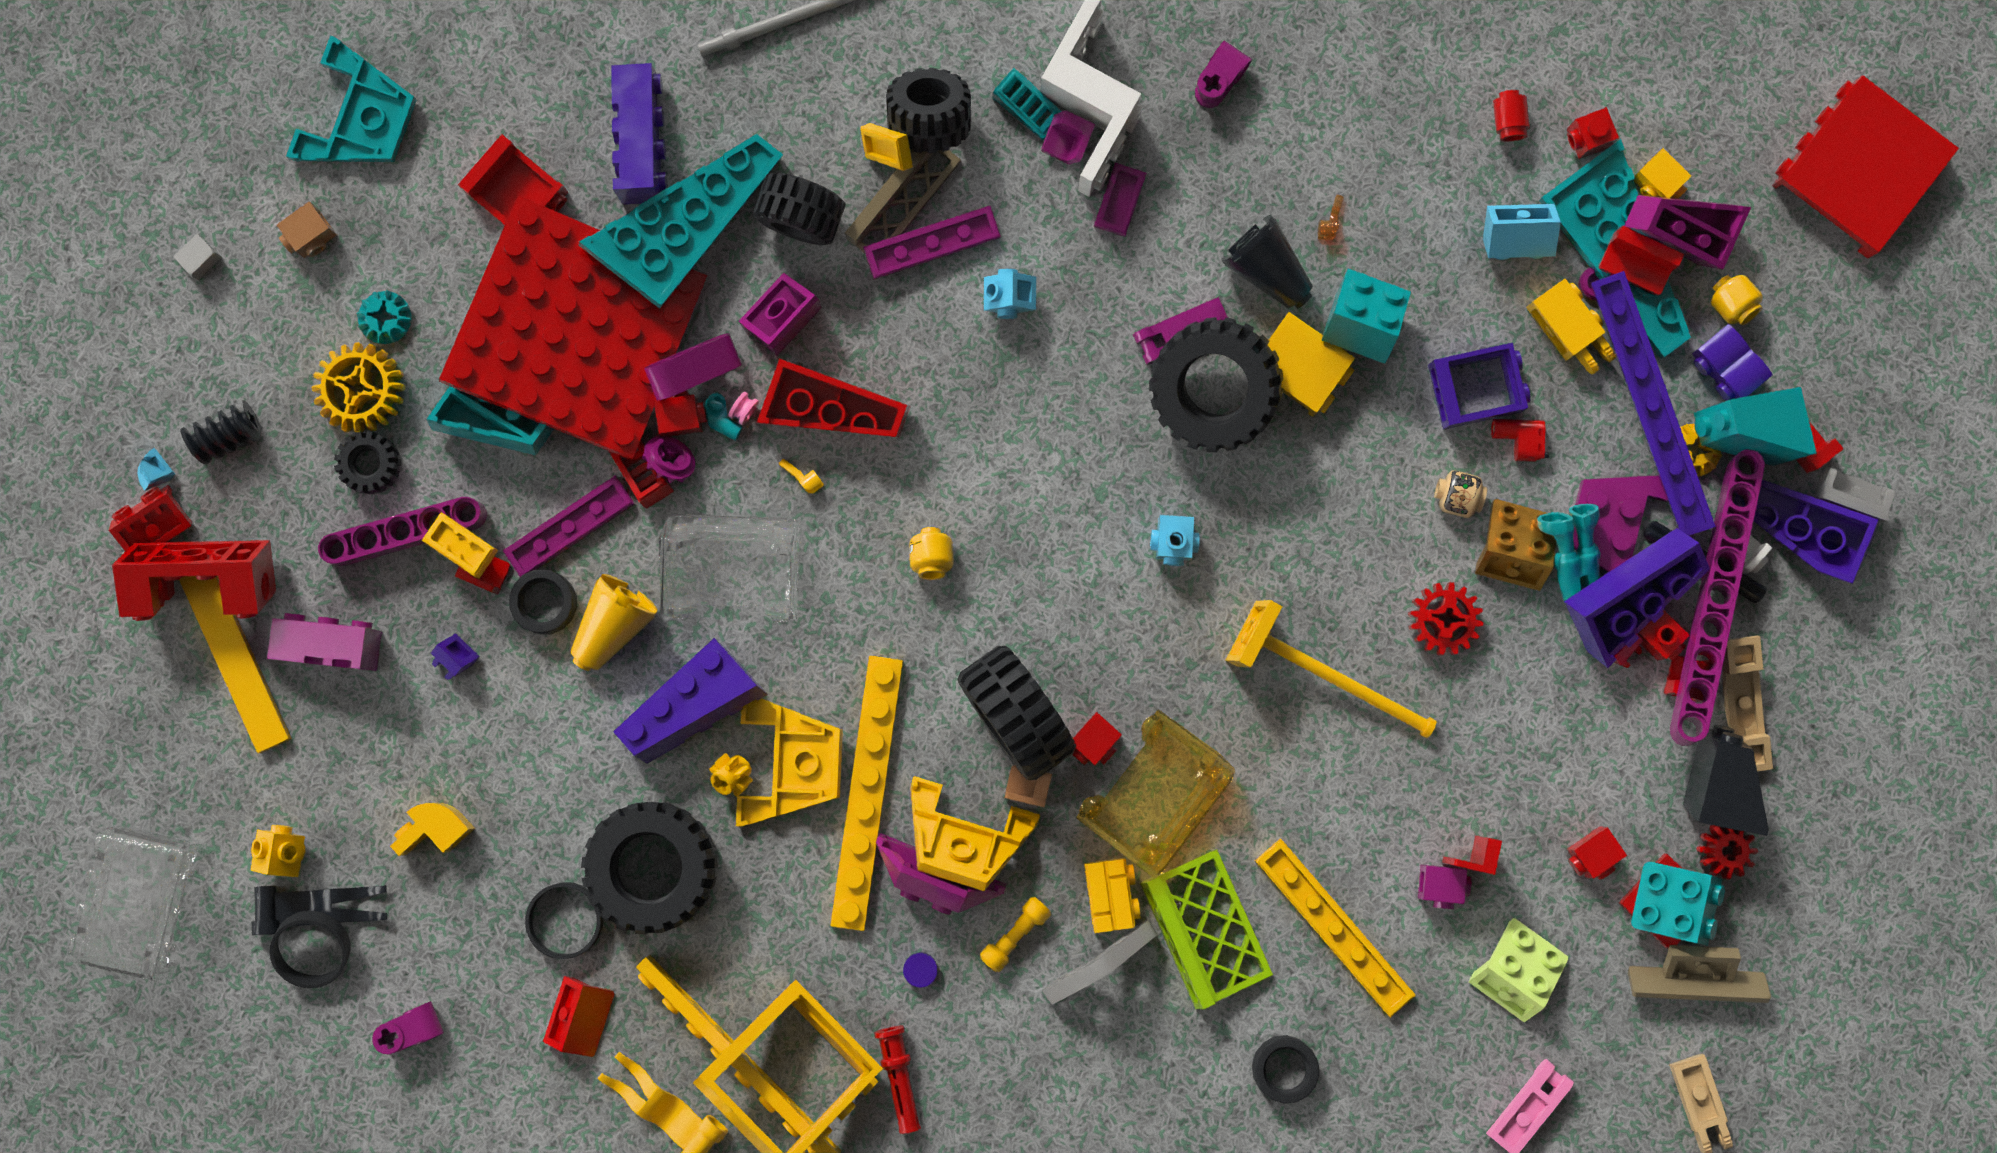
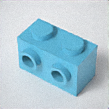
M1555 205L1487 206L1483 243L1488 258L1506 260L1517 257L1540 259L1542 257L1556 256L1561 221Z

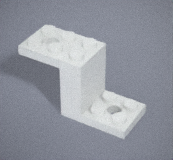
M1102 0L1084 1L1041 77L1040 90L1054 104L1094 123L1095 126L1105 131L1080 175L1078 191L1090 197L1094 189L1100 191L1109 175L1107 173L1111 166L1108 164L1109 161L1116 162L1125 146L1124 142L1127 136L1124 134L1126 131L1132 134L1140 120V113L1143 109L1139 105L1141 93L1082 62L1087 51L1085 46L1088 42V36L1094 39L1103 22L1101 20L1104 10L1101 9Z

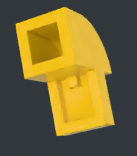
M445 803L420 804L406 812L415 823L412 825L411 822H408L394 834L397 840L390 847L398 856L407 855L428 836L443 853L450 852L475 827L459 810Z

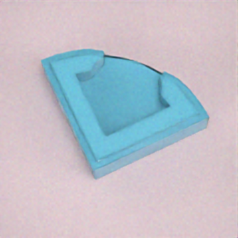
M155 448L151 449L144 456L137 472L140 485L144 491L170 481L175 475Z

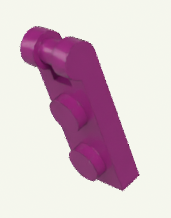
M1219 297L1135 332L1133 337L1136 343L1142 346L1145 353L1142 357L1146 365L1154 363L1160 354L1159 352L1164 347L1157 348L1153 340L1154 337L1161 335L1166 344L1178 331L1183 330L1187 325L1195 321L1199 323L1206 318L1216 317L1217 320H1225L1227 314Z

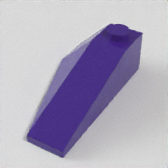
M1765 480L1761 482L1753 522L1818 572L1851 584L1854 583L1879 526L1878 519ZM1737 494L1733 503L1739 507H1744V499Z

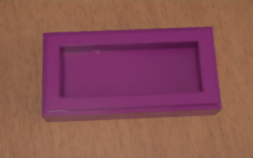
M1115 162L1094 227L1126 237L1147 174L1146 172Z

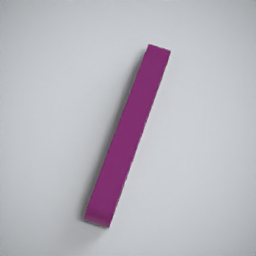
M1746 449L1741 451L1727 464L1714 520L1716 527L1712 529L1706 557L1710 570L1702 576L1670 724V735L1681 746H1690L1705 738L1711 723L1765 468L1763 457L1754 450ZM1738 462L1747 463L1751 468V475L1742 473L1738 467ZM1731 494L1740 495L1745 501V506L1739 507L1735 505L1731 499ZM1726 525L1734 527L1738 533V539L1729 538L1724 531V527ZM1718 558H1725L1730 562V572H1725L1719 568ZM1711 590H1717L1722 593L1724 597L1723 605L1717 604L1711 599ZM1705 622H1709L1716 627V638L1710 637L1705 633L1703 629ZM1697 655H1703L1709 659V671L1703 670L1697 665ZM1690 688H1697L1702 692V704H1697L1691 700L1689 696ZM1684 720L1690 721L1695 725V737H1689L1683 732L1682 724Z

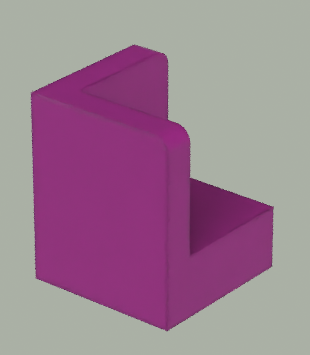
M1067 110L1059 112L1053 117L1041 151L1069 165L1080 162L1095 124Z

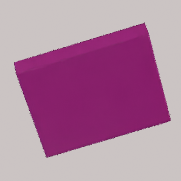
M783 273L738 322L774 355L778 356L820 311L822 306L819 299L813 293Z

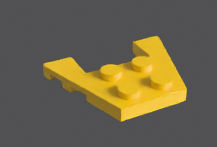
M755 699L742 707L741 724L775 725L773 784L771 797L742 795L737 797L736 826H747L840 798L843 729L765 699L758 701Z
M914 776L910 791L917 870L985 891L1035 830L1040 814L1011 806L1004 832H1000L936 812L935 809L943 785Z

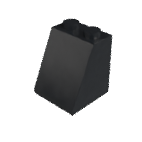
M1714 725L1713 729H1709L1707 736L1698 742L1683 806L1700 823L1767 836L1769 828L1754 751L1743 741L1744 737L1734 734V729L1727 726Z

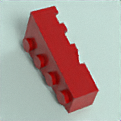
M779 358L757 423L900 438L911 406Z

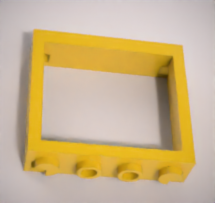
M797 980L793 981L693 1082L760 1153L783 1152L714 1081L790 1004L860 1075L786 1153H806L805 1150L813 1142L817 1145L822 1143L833 1131L829 1125L836 1117L842 1121L856 1107L852 1102L860 1092L866 1096L879 1082L875 1076L883 1069Z

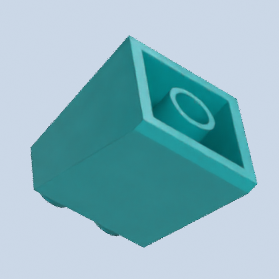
M1801 387L1731 399L1694 412L1695 431L1699 436L1701 446L1732 455H1737L1746 449L1754 450L1763 457L1765 464L1770 466L1780 465L1817 453Z

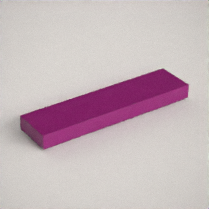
M989 205L864 246L863 250L873 280L1000 239L1001 236L991 206Z
M615 475L504 549L503 552L521 577L533 570H538L635 505V503Z

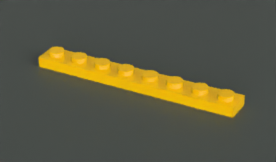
M869 655L830 924L832 927L865 930L877 848L876 840L879 834L903 660Z
M651 955L645 957L636 966L641 972L638 978L650 990L656 988L664 996L662 999L663 1004L673 1014L677 1015L680 1012L689 1021L686 1027L698 1039L704 1037L713 1046L710 1051L716 1058L734 1041ZM745 1051L731 1064L737 1070L734 1075L738 1081L748 1089L752 1086L761 1095L758 1098L760 1103L769 1112L773 1113L776 1110L785 1119L782 1124L795 1138L799 1135L802 1136L814 1124L809 1116ZM829 1137L819 1145L813 1142L807 1148L809 1153H841L842 1151Z

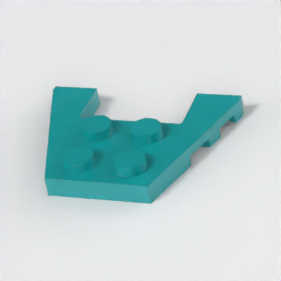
M330 35L320 64L325 68L352 76L330 138L326 139L296 129L286 157L292 161L395 162L417 101L416 98L344 45L339 39Z

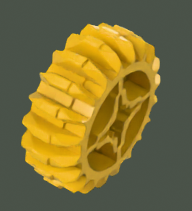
M355 342L352 351L347 345H341L340 356L336 352L330 351L329 357L332 359L330 363L323 360L319 361V365L325 371L323 374L319 372L313 374L314 378L321 381V384L314 385L311 388L313 392L322 394L314 399V404L324 406L320 411V415L324 418L330 417L329 424L334 427L341 424V430L347 433L353 427L355 432H364L366 424V427L374 432L377 430L376 420L384 426L388 425V419L384 416L387 412L393 416L398 415V411L391 406L393 402L397 404L404 403V399L397 396L396 392L404 391L405 385L395 382L404 375L400 370H394L398 363L393 358L387 360L388 353L381 349L376 353L374 345L368 344L364 349L361 343ZM360 363L359 366L355 365L350 375L345 377L339 376L348 366ZM373 364L382 375L383 390L378 389L372 384L373 373L370 371ZM356 383L358 385L361 383L372 392L363 390L361 393L358 391L356 393L346 384L354 386ZM334 386L342 389L345 393L344 403L346 408L344 412L335 400ZM368 400H379L370 410L357 414L358 410H362L363 405Z

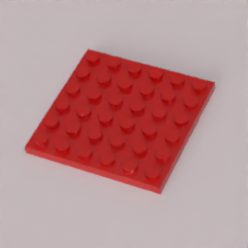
M517 195L439 377V382L632 460L655 406L654 400H656L644 368L676 354L708 275L692 269L659 309L578 246L579 241L592 236L600 231L599 229Z

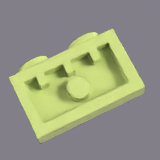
M1513 918L1509 921L1490 960L1474 971L1469 983L1521 1021L1526 1022L1545 1008L1568 961V956L1523 923Z

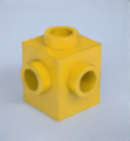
M272 825L271 831L257 829L256 839L251 847L253 856L251 871L266 875L299 877L301 861L305 855V836L293 834V827Z

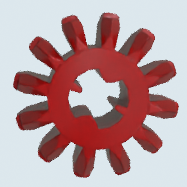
M1710 825L1712 835L1707 833L1700 835V838L1707 842L1706 846H1698L1696 848L1697 852L1707 854V856L1700 860V864L1702 866L1711 865L1709 874L1712 876H1717L1721 873L1723 879L1730 880L1733 873L1738 877L1745 875L1743 865L1750 868L1755 866V863L1748 858L1749 854L1755 855L1759 852L1757 848L1749 847V844L1755 840L1753 835H1744V831ZM1732 846V853L1727 855L1722 853L1723 847Z

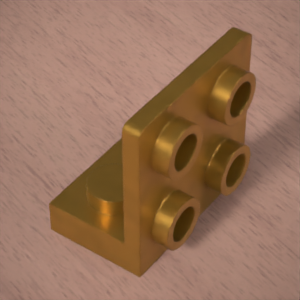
M1494 499L1491 505L1487 543L1476 563L1475 574L1541 591L1553 569L1556 548L1554 536L1540 531L1537 524V518L1547 512Z

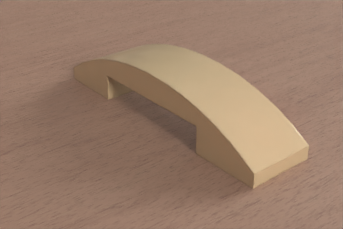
M1760 636L1729 639L1722 666L1728 727L1735 730L1734 734L1744 737L1743 741L1753 749L1757 771L1773 769L1770 736L1765 734L1759 670H1763Z

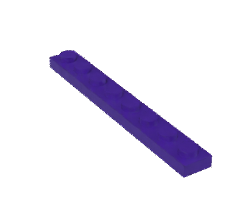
M1622 271L1592 282V290L1677 528L1690 536L1716 527L1625 272Z

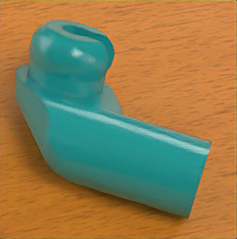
M719 393L711 394L705 402L709 427L736 441L743 430V426L728 419L724 396Z

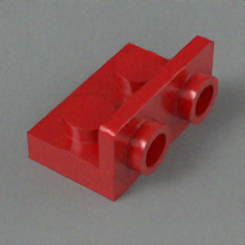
M169 485L162 489L158 487L150 489L141 496L140 499L142 501L132 508L126 505L111 516L113 520L108 531L125 552L134 543L167 542L192 526L191 519L173 498V490Z

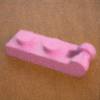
M1547 1059L1540 1063L1532 1077L1486 1133L1509 1153L1521 1152L1574 1084V1081L1567 1075L1561 1076L1554 1070L1555 1065ZM1545 1081L1553 1086L1548 1095L1540 1089Z

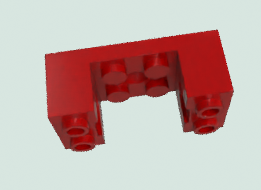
M270 540L134 543L112 564L119 617H132L135 621L152 619L160 611V608L165 605V600H170L175 594L174 581L183 578V576H196L197 580H211L218 576L223 615H236V618L240 619L256 616L276 592Z

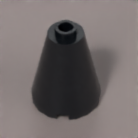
M1268 215L1263 218L1267 223L1260 229L1256 224L1251 227L1228 250L1232 256H1223L1221 260L1226 267L1285 307L1291 308L1295 306L1298 309L1312 297L1309 291L1313 285L1278 222L1272 215Z

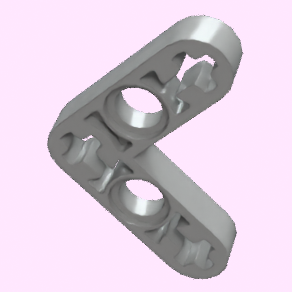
M1149 920L1143 921L1125 933L1097 957L1062 975L1043 988L1042 992L1050 1004L1053 1005L1097 982L1157 935Z

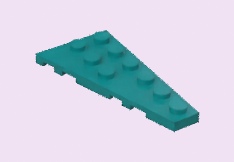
M755 134L724 153L722 157L709 165L699 168L686 179L676 182L635 207L630 213L607 224L605 228L592 236L579 241L578 246L660 309L765 180L766 175L782 159L783 154L761 136Z
M1621 139L1539 200L1541 204L1555 205L1561 221L1560 229L1589 267L1594 269L1599 280L1611 276L1600 270L1598 266L1614 232L1622 225H1625L1638 196L1634 183L1635 177L1632 168L1628 166L1623 152L1625 148ZM1667 280L1659 296L1629 284L1651 347L1660 359L1666 357L1691 338L1678 299L1674 297L1669 280Z

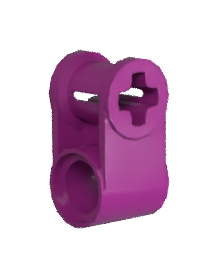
M1223 41L1197 80L1195 88L1196 101L1205 108L1217 107L1234 84H1237L1242 78L1252 59L1228 42ZM1211 85L1217 87L1216 89H1212L1210 92L1205 90V88L1211 87Z
M430 1001L403 1013L402 1016L381 1024L374 1031L372 1042L378 1052L388 1055L413 1045L416 1046L444 1034V1031ZM389 1032H396L398 1038L393 1043H386L385 1037L389 1035Z

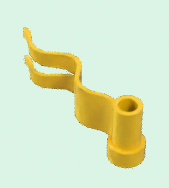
M618 1052L615 1058L634 1075L648 1101L641 1098L631 1087L603 1073L598 1077L599 1081L618 1092L637 1115L663 1129L683 1149L681 1153H708L713 1145L720 1143L728 1133L725 1125L715 1117L706 1115L702 1120L683 1100L661 1089L639 1064L621 1052Z

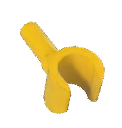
M784 458L779 462V465L793 475L808 493H815L824 486L814 470L804 476L800 470Z

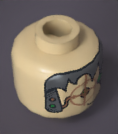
M1452 470L1445 479L1439 478L1434 498L1440 499L1439 506L1443 512L1470 518L1475 512H1481L1487 495V487L1483 486L1482 479L1476 475Z

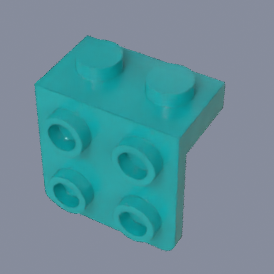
M1646 862L1643 866L1631 920L1632 926L1639 930L1708 946L1709 940H1713L1717 932L1718 923L1714 917L1716 908L1721 906L1725 895V887L1722 886L1723 879L1655 862Z

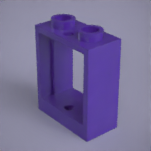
M1513 342L1435 359L1428 364L1443 430L1518 414L1528 409L1527 403L1531 401L1530 391L1527 383H1522L1519 371L1523 369L1522 357L1518 350H1514ZM1500 358L1511 405L1461 415L1450 369Z

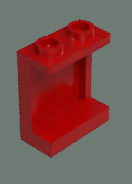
M503 134L499 136L458 184L466 194L503 225H505L517 195L558 212L567 201L565 196L568 194L564 185L553 179L518 150Z

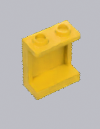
M1288 312L1270 337V342L1268 343L1271 351H1276L1279 357V369L1283 370L1281 388L1283 393L1308 409L1310 416L1313 417L1318 410L1324 414L1335 399V396L1330 393L1337 383L1344 386L1355 371L1350 367L1355 357L1336 345L1322 341V334Z

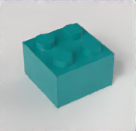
M1348 268L1335 295L1322 341L1385 364L1399 337L1411 291Z

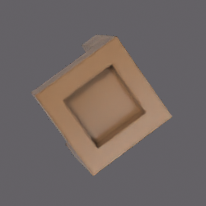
M1013 765L1004 798L1045 807L1052 774L1045 773L1037 780H1026L1017 767Z

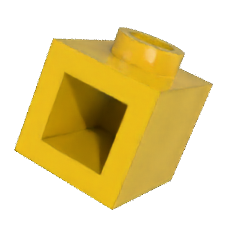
M1662 148L1634 176V182L1641 188L1640 193L1643 196L1679 199L1687 191L1683 184L1691 175Z

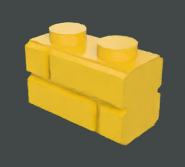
M1125 858L1084 863L1094 933L1134 928V919H1141L1138 898L1131 899L1130 885L1136 884L1133 864L1127 865Z

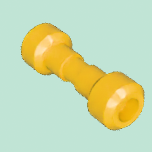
M1030 897L1022 906L1023 914L1014 923L1013 928L1007 934H1004L996 944H988L980 953V959L994 972H1001L1009 963L1008 955L1014 950L1018 941L1024 935H1027L1035 925H1043L1051 916V911L1036 897Z

